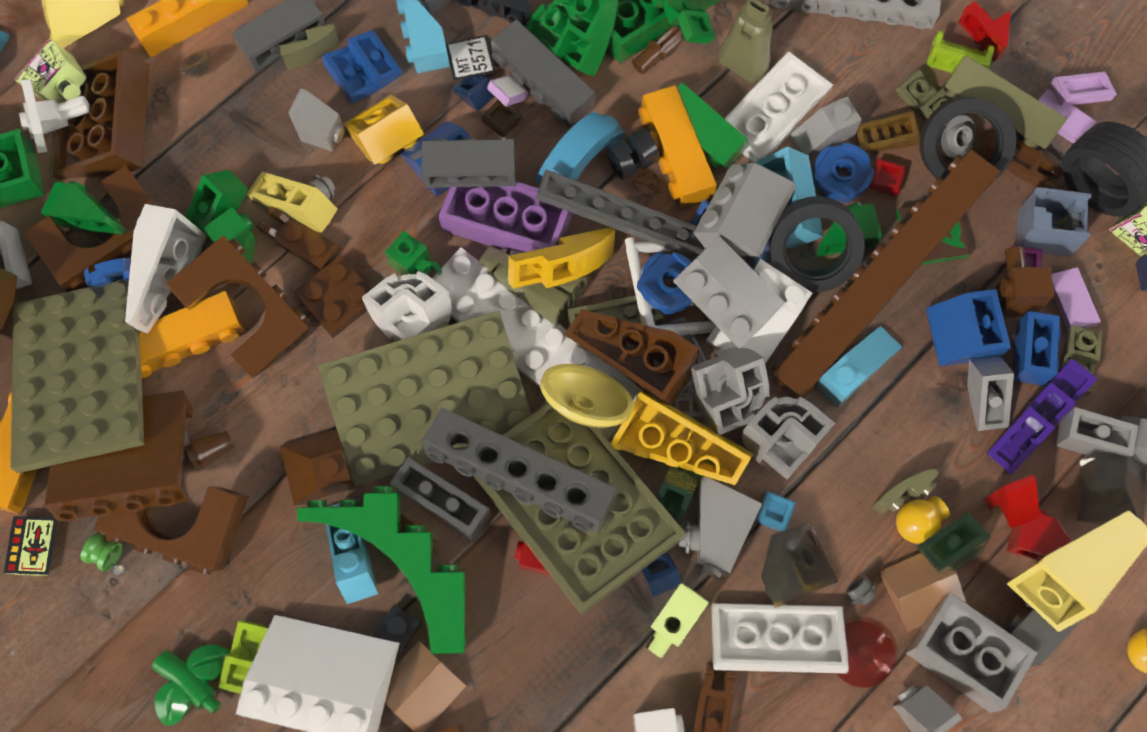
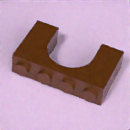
M126 165L101 181V184L119 208L120 223L127 229L124 235L114 234L107 242L96 247H77L71 243L61 227L50 216H47L23 232L58 284L66 292L89 287L85 281V269L88 268L90 272L96 271L94 265L98 263L131 258L133 234L145 204L156 206Z
M223 235L165 285L188 310L193 308L215 288L227 283L246 285L260 296L265 307L264 321L259 330L231 354L234 360L253 379L308 331L309 328L306 323L309 320L297 307L292 310L284 302L288 298L286 294L276 284L271 287L263 279L267 276L265 271L255 261L250 264L242 256L246 251L234 238L229 241Z
M208 486L195 524L185 535L179 538L166 536L157 529L151 519L150 507L142 508L139 511H123L110 513L106 516H98L94 531L105 534L104 539L109 542L114 541L123 544L126 541L134 544L133 549L138 552L152 554L155 551L163 554L162 559L167 562L182 564L183 561L192 564V570L210 575L213 571L225 568L249 496L220 486Z

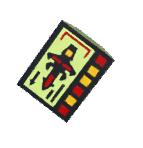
M13 516L4 573L33 576L49 575L57 526L55 518Z

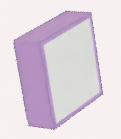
M510 75L491 80L487 87L506 107L524 101L529 93Z

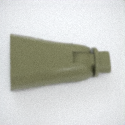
M748 0L737 14L732 28L718 53L719 63L750 83L760 82L770 71V43L773 24L767 5L759 0Z
M492 245L489 246L480 258L479 264L488 268V273L491 275L493 273V276L501 285L520 297L554 326L561 325L568 316L567 309H572L583 295L587 284L586 277L583 276L550 288H546L540 282L513 289L508 283L509 256L523 252L517 250H510L508 252L507 248L500 250Z

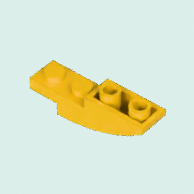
M609 227L559 238V245L510 255L508 283L513 289L540 282L546 288H550L591 273L613 256L615 229Z

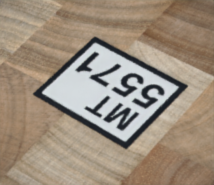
M487 35L445 43L454 80L496 72Z

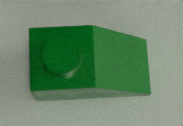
M230 170L204 174L185 214V218L208 237L203 227L231 207L237 212L248 188Z
M853 203L848 205L847 207L856 217L862 230L865 243L864 250L876 248L882 233L874 203L863 205V203ZM836 222L833 223L821 240L816 251L817 257L844 252L846 234Z
M231 207L203 227L214 243L223 235L229 241L234 238L246 251L242 256L250 264L253 263L257 239L251 230L255 226L245 213L239 216L235 209Z

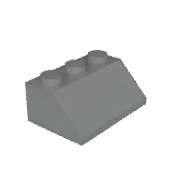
M756 163L733 164L727 170L708 208L701 217L694 234L705 249L720 236L739 256H760L796 185L793 181Z
M720 236L673 280L739 349L785 303Z
M949 593L922 625L907 649L906 654L985 710L993 713L1006 709L1036 657L1037 652Z

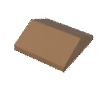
M937 546L878 572L908 632L921 627L949 593L966 603L957 573Z
M418 641L394 667L385 704L414 732H426L467 686L434 654H431L429 649Z

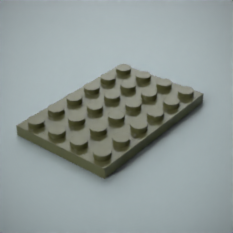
M119 280L102 287H88L14 304L11 469L16 473L144 445L140 331L125 322L129 281Z
M500 311L317 365L355 486L396 474L408 457L420 465L434 462L425 453L423 437L441 408L500 435H503L531 416ZM457 443L453 448L463 449L467 444Z
M549 403L502 436L617 488L615 502L598 534L591 530L590 532L579 530L572 524V521L561 516L560 518L552 517L536 504L522 503L512 493L504 489H492L484 483V480L473 475L581 616L686 536L684 530L597 427L577 424L558 413ZM485 456L481 459L485 463H491L496 460L493 456ZM515 469L510 474L518 477L524 475L525 472L521 469ZM551 483L539 485L543 490H551L555 487ZM573 496L568 499L573 504L584 502L579 496Z

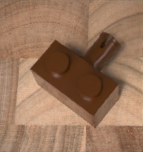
M1020 246L1010 247L1004 251L1008 273L994 289L997 290L1003 318H1022L1028 311L1038 313L1054 297L1051 268L1026 267L1025 248Z

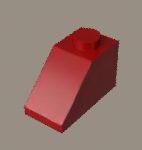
M1039 509V518L1011 528L1007 552L1039 561L1072 541L1058 519L1046 516L1047 512Z

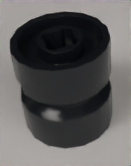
M644 127L628 134L626 141L621 138L605 147L611 167L621 180L638 173V167L646 169L660 160L657 146L650 133Z

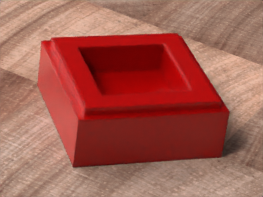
M878 158L874 167L873 178L868 188L897 196L906 166Z

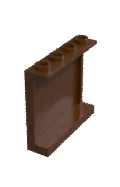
M184 390L142 396L144 445L50 466L45 506L57 521H74L77 518L106 516L110 513L139 511L142 508L172 506L175 503L187 502L188 497L181 487L185 421L192 418L193 407Z

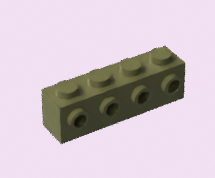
M963 55L943 85L948 88L946 95L952 99L974 97L991 101L1000 106L1012 120L1015 131L1023 135L1020 140L1035 149L1038 145L1046 149L1067 120L1063 115L966 55Z

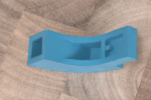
M595 111L591 112L577 122L558 142L542 165L535 181L538 184L541 183L545 169L577 181L588 163L607 145L623 138L626 130L619 126L613 117L605 114L600 116Z

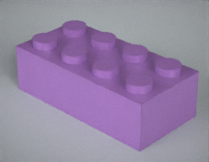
M515 181V186L450 187L438 217L444 232L489 246L492 245L499 249L507 248L508 252L510 250H517L524 253L559 245V238L565 237L573 213L535 199L539 188Z

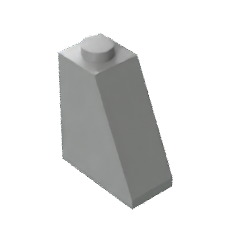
M703 476L698 487L700 541L699 550L697 551V563L703 566V572L719 579L721 575L727 577L730 574L762 503L706 476Z

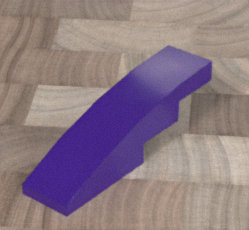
M1071 358L989 449L987 454L1009 473L1013 474L1056 428L1055 426L1074 407L1076 401L1090 388L1097 378Z

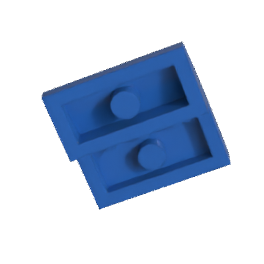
M374 30L349 38L348 46L324 54L322 57L323 65L350 104L372 95L402 75V70Z

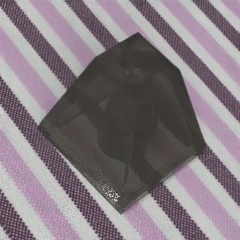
M1094 451L1080 459L1077 521L1103 525L1129 510L1144 522L1146 468L1128 456Z
M811 523L779 531L771 535L761 578L765 585L766 593L772 600L775 608L838 582Z

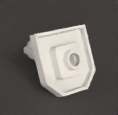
M21 80L26 101L23 102L25 112L19 113L23 131H30L31 139H35L38 153L47 152L43 134L68 126V119L88 113L90 105L84 96L62 103H57L54 100L36 102L31 80Z

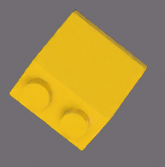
M389 95L343 124L366 158L374 165L388 162L394 157L393 153L401 148L407 149L418 142L417 138L424 135L408 104L393 95Z

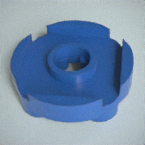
M842 143L841 146L834 147L830 145L824 148L817 156L813 166L814 186L829 198L842 203L852 202L853 199L865 193L872 181L873 169L869 163L870 158L868 154L860 147L850 143ZM845 167L848 169L847 174L849 176L841 177L835 169L841 170Z
M663 252L654 254L640 270L639 280L637 281L638 291L652 307L663 314L672 315L675 312L686 309L693 301L674 282L673 286L675 288L667 287L664 284L663 277L665 279L670 277L675 279L691 261L685 256L674 252L672 255L663 254Z
M131 258L98 263L94 265L96 270L94 272H90L88 268L85 269L86 285L102 287L119 280L129 281Z

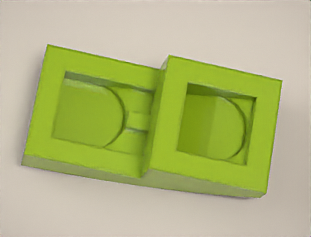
M243 619L238 621L231 653L225 657L218 688L241 694L245 678L267 633L268 625Z

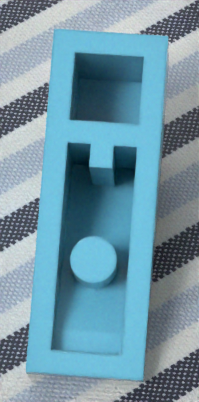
M880 326L834 364L820 378L816 387L838 408L901 350L902 346Z

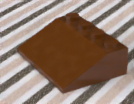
M122 49L80 66L86 75V80L79 87V97L84 96L87 99L90 109L86 114L68 119V126L57 129L53 168L54 178L110 176L125 165L130 172L143 167L149 64Z

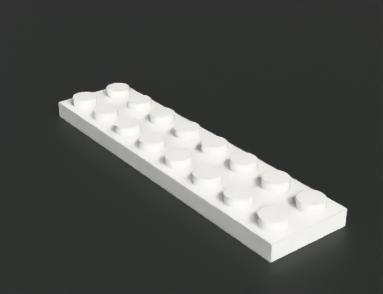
M460 248L441 268V275L436 274L432 278L447 289L452 305L450 317L458 323L500 311L517 370L540 389L543 374L550 367L559 364H578L594 368L616 379L628 390L633 402L638 394L643 391L621 372L565 336L567 332L565 328L561 325L554 326L520 297L501 285L493 276V273L492 275L488 273V268L479 264V261L463 248ZM621 424L597 428L609 441L619 430Z

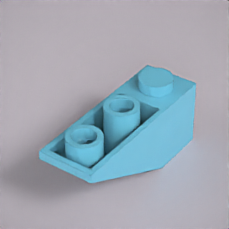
M396 0L399 15L405 14L406 21H401V28L404 39L409 38L410 45L405 46L408 63L414 62L417 73L450 67L443 29L418 0Z
M340 503L331 506H340ZM326 524L335 580L346 603L350 604L377 595L378 589L366 540L348 530Z

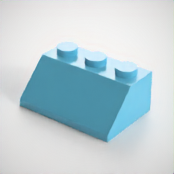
M787 146L755 162L795 183L796 188L786 207L799 199L816 196L808 155ZM811 218L798 224L791 231L787 239L786 248L800 247L823 237L820 218Z

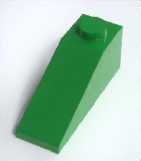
M681 83L678 88L700 145L707 153L705 156L706 160L716 169L721 165L724 169L728 170L749 147L750 142L686 85Z
M70 181L69 183L55 182L41 211V214L46 217L50 216L58 225L64 228L122 235L127 230L97 198L87 192L86 186L76 181Z

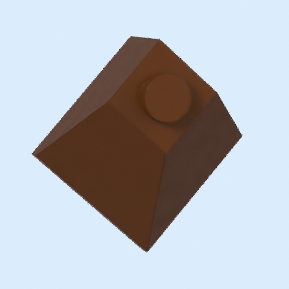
M337 429L279 446L295 506L307 503V500H317L356 487Z

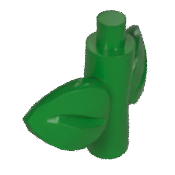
M218 645L201 646L189 655L186 662L171 651L165 650L154 660L152 668L169 680L157 692L155 697L156 713L165 726H171L181 721L188 714L192 703L199 710L206 708L212 714H215L221 708L222 703L215 698L216 691L207 682L216 679L222 673L225 657L231 652L229 649Z

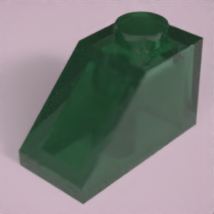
M670 466L657 499L680 526L701 475L683 468Z
M967 512L919 544L917 548L939 573L958 570L982 554L991 536Z

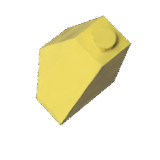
M41 0L46 23L51 31L50 38L62 48L67 47L120 15L119 6H124L123 0Z

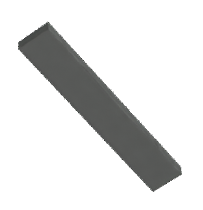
M545 169L535 199L694 259L705 250V247L694 234L697 226Z

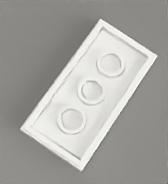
M788 51L724 118L750 142L749 147L742 154L754 163L771 155L831 91L833 84Z
M712 603L713 670L847 673L849 670L843 606Z

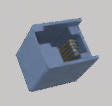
M1037 187L1017 211L1016 246L1041 249L1042 254L1070 257L1091 236V233H1087L1088 200L1091 198V194Z

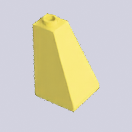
M1128 510L1042 558L1012 578L1007 584L1052 627L1060 632L1096 612L1147 546V526Z

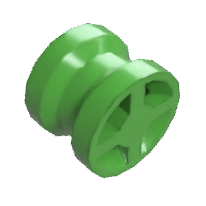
M96 532L85 543L80 558L83 562L87 564L94 563L99 570L108 572L119 560L123 545L114 541L109 542L104 539V534Z

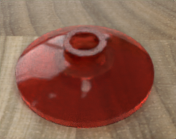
M854 621L845 624L849 670L847 673L836 674L847 684L859 688H869L882 683L891 674L895 663V649L890 637L882 628L871 622ZM861 647H866L870 651V657L867 660L859 655Z

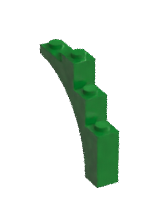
M373 486V493H364V506H360V500H340V506H327V500H307V507L297 508V521L324 523L348 530L371 542L390 557L408 578L421 602L428 625L431 654L465 653L466 569L458 570V564H439V570H433V531H425V525H406V531H401V492H392V486Z

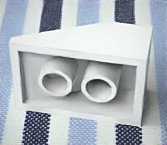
M760 259L753 268V271L785 303L741 348H749L757 352L764 358L766 363L800 314L812 292ZM717 326L714 327L705 341L717 350L737 347Z

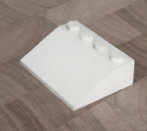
M274 615L245 678L236 714L307 732H378L399 643Z

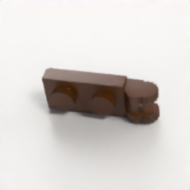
M994 129L991 130L977 151L988 159L991 158L996 145ZM1016 138L1015 153L1006 170L1026 182H1030L1034 188L1053 189L1054 183L1046 178V176L1053 179L1060 178L1063 174L1061 167L1046 158L1045 154L1033 147H1029L1023 141Z
M272 206L267 213L273 220L284 225L281 230L277 232L263 221H259L256 225L258 230L273 239L278 246L319 271L330 264L341 250L336 243L291 217L289 218Z
M707 662L703 687H700L692 732H728L734 698L732 689L735 670H725L723 692L713 690L711 687L716 670H713L712 662Z

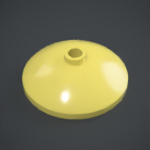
M559 364L547 369L541 379V391L550 406L577 424L599 428L612 427L627 421L633 411L634 402L628 390L613 377L594 368L578 364Z

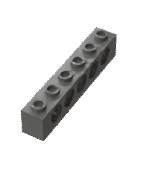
M444 408L440 409L423 437L425 453L437 463L446 462L453 465L459 473L468 477L474 475L484 480V483L492 489H504L512 493L522 503L536 504L542 507L543 511L555 518H560L561 516L570 520L576 528L584 532H590L591 530L598 534L615 502L617 488ZM457 443L467 444L463 449L453 448ZM485 456H493L496 458V460L491 463H485L481 461V459ZM515 469H521L525 474L516 477L511 475L510 472ZM551 483L555 487L551 490H543L539 485ZM573 496H579L584 502L573 504L568 499Z

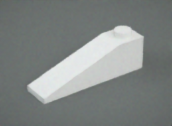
M145 204L133 234L125 322L145 334L149 333L167 306L166 298L171 291L165 284L200 255L207 237L205 233L176 209Z

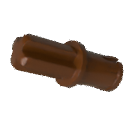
M671 26L655 41L651 40L649 46L632 60L633 67L640 74L644 75L660 59L664 60L666 53L682 40L681 31L675 26Z

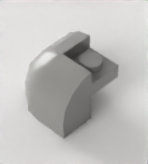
M734 347L714 351L715 358L691 366L695 389H692L695 402L705 422L718 435L748 424L762 407L765 397H769V381L764 358L749 348L739 349Z
M775 397L766 403L747 424L743 431L742 439L746 449L754 453L752 457L759 464L764 460L788 480L836 423L802 397L798 399Z

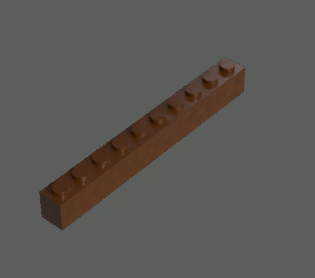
M972 149L964 158L958 155L948 167L951 173L945 179L939 177L928 190L931 193L926 201L919 199L909 213L912 217L907 223L901 220L890 233L893 237L887 245L881 243L870 256L874 260L867 268L861 265L853 274L851 280L854 283L848 290L842 287L831 300L834 303L833 307L828 312L822 310L811 323L815 327L808 335L804 332L799 335L792 344L795 350L787 358L782 355L771 368L774 371L771 381L790 397L795 399L802 397L804 399L817 385L820 378L838 361L991 186L1001 172Z

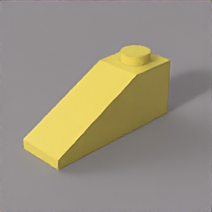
M261 172L246 194L250 199L267 208L272 206L289 218L291 217L321 233L329 225L332 217L338 210L318 188L265 172Z

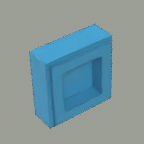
M766 491L761 501L762 506L754 522L785 533L796 502Z

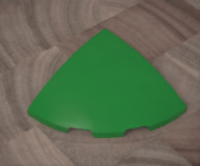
M554 0L549 5L542 4L532 15L530 21L527 22L525 28L555 56L562 58L579 71L594 77L610 41L618 0Z

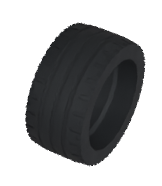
M1100 122L1087 130L1064 155L1061 169L1065 182L1073 192L1091 194L1088 206L1095 211L1109 216L1125 217L1135 212L1147 201V138L1136 131V129L1119 122ZM1105 163L1112 167L1117 173H1119V175L1115 174L1111 169H1109L1105 165Z

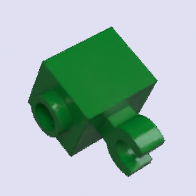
M405 230L384 252L389 266L401 275L416 274L418 271L424 274L428 271H435L439 275L442 274L440 265L431 261L427 247Z

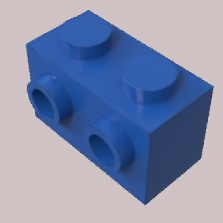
M1028 311L1016 323L1013 381L1043 386L1056 376L1059 368L1057 353L1061 338L1059 330L1060 316Z

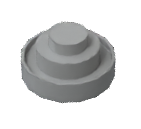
M959 115L945 125L938 142L940 154L956 158L958 155L964 156L968 153L976 137L975 124L971 118L966 115Z

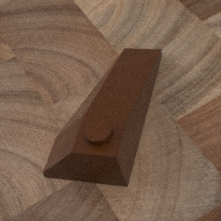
M583 309L580 310L565 333V336L671 406H673L690 380L692 374L691 366L695 365L700 348L673 331L662 330L637 322L633 323Z

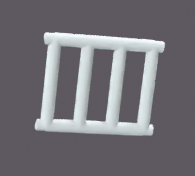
M635 238L625 239L641 323L662 330H670L680 336L711 333L716 326L712 321L654 325L651 309L655 308L643 298L637 289V281L639 280V273L642 268L639 254L673 250L649 241L636 242Z

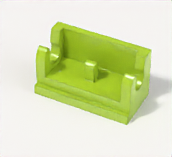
M938 30L937 35L933 39L925 66L952 73L963 55H966L989 69L994 46L988 45L987 50L983 52L942 40L944 32Z

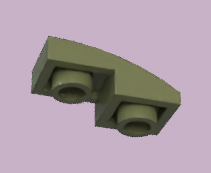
M334 24L318 25L307 29V40H296L280 45L281 56L287 69L291 70L312 63L323 57L324 54L334 50L340 44Z
M919 69L913 72L895 89L908 106L925 121L939 106L952 100L946 95L943 88L936 91Z
M1071 325L1067 333L1059 371L1072 358L1094 376L1095 364L1100 360L1102 332ZM1093 384L1083 396H1089L1093 392Z
M931 469L903 480L883 495L872 508L880 515L889 509L894 513L906 498L913 501L920 495L924 499L936 487L933 480L939 472L936 469Z

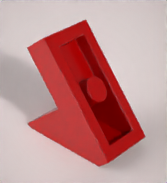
M974 1L966 6L958 23L984 51L987 50L988 45L994 46L991 58L994 63L1000 59L1008 45L1011 11L1006 12L993 21L989 13Z
M1034 475L1004 485L984 499L989 511L1000 507L1011 528L1035 520L1040 515L1037 482Z

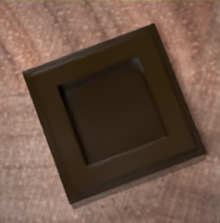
M497 100L481 118L483 123L504 138L522 119V113L513 106L506 107Z

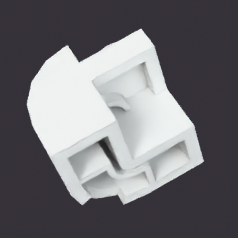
M420 271L416 274H406L398 277L394 273L362 297L371 318L392 342L429 332L446 321L449 322L452 312L451 300L447 289Z

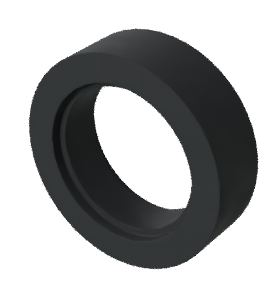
M961 97L950 100L934 110L923 126L919 145L922 161L935 178L942 177L945 179L951 173L939 154L938 142L940 134L950 120L966 113L979 114L992 125L995 131L996 145L988 162L1001 171L997 178L1005 172L1015 153L1016 132L1012 120L1000 106L985 99Z
M806 197L788 205L769 237L770 253L775 269L810 292H824L841 286L857 271L864 256V237L856 217L844 204L828 197ZM811 218L832 220L841 226L846 234V245L841 257L833 265L821 270L800 268L790 260L786 253V243L791 231L801 222Z

